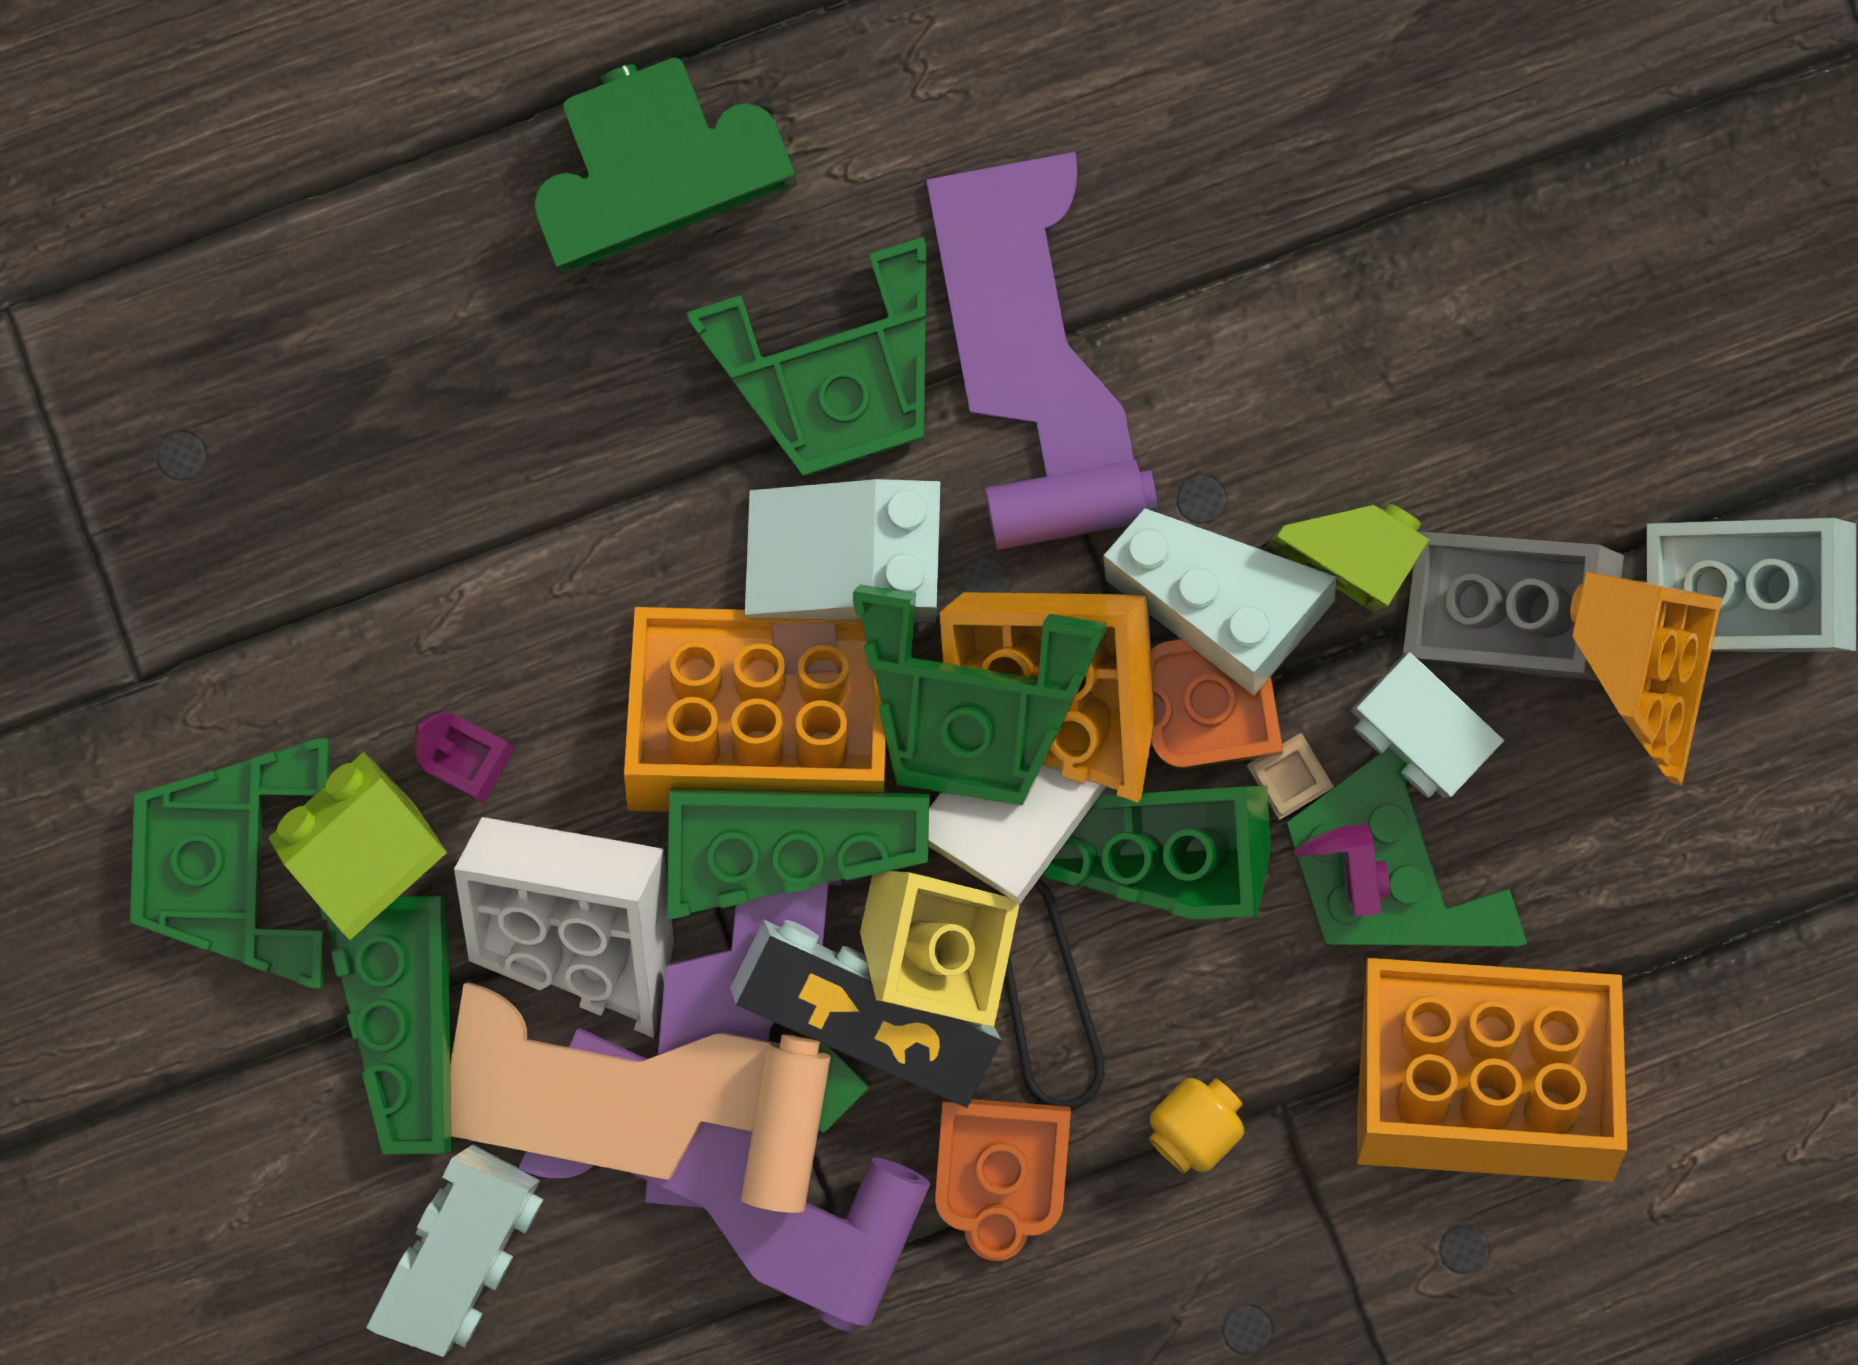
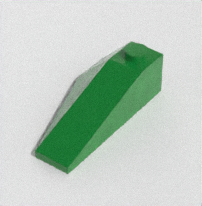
M1267 786L1142 793L1141 800L1138 803L1117 795L1099 796L1041 876L1114 895L1115 898L1132 903L1152 906L1191 920L1258 916L1271 853Z

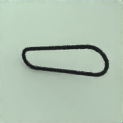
M1038 879L1033 887L1041 892L1045 900L1095 1060L1093 1082L1083 1095L1072 1100H1057L1047 1096L1038 1088L1032 1074L1010 953L1005 972V983L1023 1078L1030 1093L1043 1105L1070 1107V1109H1075L1088 1103L1100 1090L1105 1076L1104 1057L1054 897L1049 887ZM995 891V894L1004 896L999 891Z

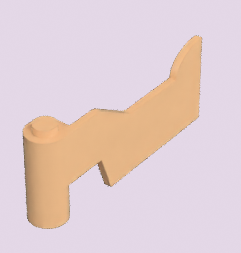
M467 982L463 985L450 1064L451 1136L670 1180L702 1122L752 1131L741 1201L750 1206L771 1211L804 1212L831 1056L819 1052L820 1041L797 1035H781L780 1043L725 1032L716 1033L644 1061H635L528 1040L525 1021L512 1003L488 988Z

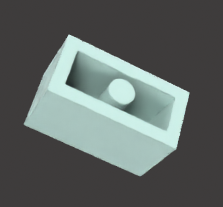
M1411 652L1403 654L1350 710L1360 720L1354 727L1355 731L1379 753L1383 754L1388 747L1407 764L1401 771L1402 775L1428 798L1435 791L1442 798L1452 797L1504 741Z

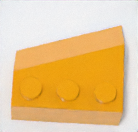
M1586 572L1584 584H1580L1576 588L1571 601L1570 617L1572 622H1575L1572 637L1619 714L1670 783L1682 785L1722 598L1643 581Z
M963 592L940 611L943 663L1038 678L1043 622L1049 614L1107 623L1106 633L1044 765L1061 770V776L1084 783L1086 780L1117 790V796L1137 803L1141 800L1155 719L1147 595Z

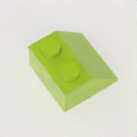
M1389 503L1385 509L1371 505L1284 525L1273 535L1267 547L1286 559L1336 576V590L1369 611L1376 613L1390 604L1429 539L1417 532L1421 526L1419 520L1401 508Z
M362 752L351 763L338 767L327 779L325 787L304 806H299L289 811L279 822L277 830L268 837L285 867L349 940L357 935L447 853L412 799L365 752Z

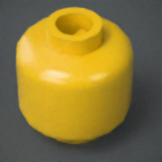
M1186 1078L1151 1113L1149 1122L1154 1133L1148 1139L1159 1153L1183 1174L1190 1168L1202 1173L1208 1172L1244 1135L1243 1123L1236 1114L1243 1104L1217 1078L1208 1086L1198 1079Z

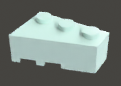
M1146 508L1104 554L1107 582L1123 594L1147 595L1148 614L1253 696L1335 602L1336 576Z

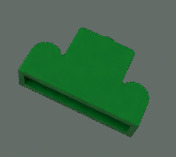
M670 58L639 71L634 64L614 69L600 78L601 86L570 97L564 102V112L589 175L586 179H582L579 175L564 173L554 175L546 180L537 192L535 210L555 265L563 276L796 185L797 180L776 123L767 111L760 106L748 103L734 105L724 111L716 122L717 126L714 129H710L684 64L678 58Z

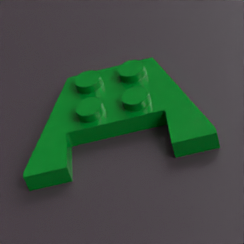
M924 237L869 254L888 318L774 355L761 357L742 295L687 312L692 327L803 478L924 439L926 243Z
M860 584L853 591V605L856 615L861 616L867 641L864 645L868 667L874 670L881 699V704L878 708L897 785L1023 805L1035 784L1106 633L1107 623L1049 614L1043 622L1038 678L912 658L911 649L916 593Z
M314 739L298 746L268 753L216 771H209L134 794L130 923L243 962L245 965L264 972H270L287 978L308 988H324L326 930L261 929L259 927L262 816L264 795L315 796L325 787L326 781L331 775L332 739Z
M1389 747L1383 754H1378L1285 822L1293 850L1307 840L1328 830L1341 826L1368 823L1373 838L1375 861L1385 860L1387 864L1390 899L1380 900L1381 914L1355 917L1349 916L1342 852L1296 857L1324 944L1511 947L1527 944L1510 889H1503L1445 908L1405 786L1407 779L1401 773L1407 764Z

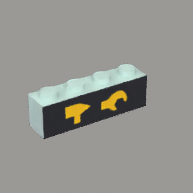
M763 920L730 987L737 1006L813 1040L820 1041L822 1044L968 1108L1001 1042L995 1027L878 1001L875 998L864 953L847 946H842L840 952L837 953L817 944L819 936L796 922L784 920L782 926L779 927Z

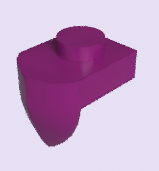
M449 712L436 713L423 719L416 725L413 738V752L418 766L432 778L484 804L514 753L515 748L507 741Z
M1368 823L1341 826L1328 830L1307 840L1293 850V857L1342 852L1349 916L1381 914L1380 900L1390 899L1389 874L1385 860L1375 861L1373 838Z

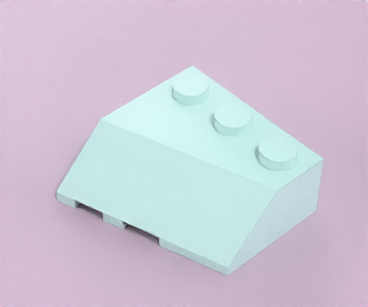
M472 1144L452 1157L442 1178L452 1182V1184L448 1183L444 1189L440 1188L432 1202L427 1206L416 1231V1235L420 1236L422 1240H417L413 1247L409 1246L366 1328L381 1336L442 1357L451 1350L454 1343L465 1348L483 1313L473 1308L484 1286L494 1291L496 1290L513 1259L512 1255L503 1251L515 1229L526 1233L544 1199L534 1195L541 1179L518 1169L519 1167L476 1144Z

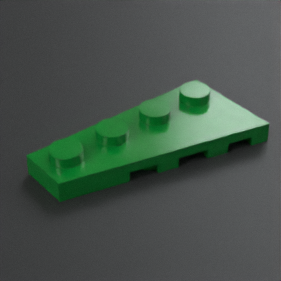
M671 788L669 791L667 920L689 916L690 913L721 906V908L739 905L747 903L751 899L782 892L788 894L806 890L814 885L836 880H851L927 863L930 794Z
M448 896L398 897L351 940L339 930L319 906L322 920H327L334 948L330 952L336 975L341 977L350 1010L347 1018L352 1038L358 1041L365 1069L362 1077L382 1154H446L452 1152Z

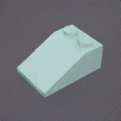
M874 479L750 490L745 617L862 621L861 616L856 615L853 605V591L861 584L916 593L914 622L936 623L940 481Z
M1837 518L1647 524L1648 583L1722 598L1711 651H1856V523Z

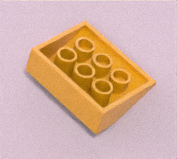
M635 607L624 766L628 811L669 812V791L671 788L884 793L886 737L878 708L881 704L874 670L869 669L864 645L867 641L862 621L835 620V622L807 619L745 617V610ZM772 623H835L837 648L830 645L813 646L801 655L798 662V674H785L784 658L780 651L773 647ZM819 660H829L838 666V671L807 673L810 666Z
M1367 958L1357 1104V1165L1614 1182L1627 1152L1622 975Z

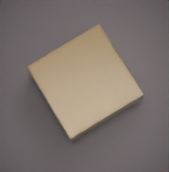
M1302 733L1282 743L1283 754L1257 758L1245 765L1257 786H1267L1268 805L1277 820L1284 818L1334 788Z

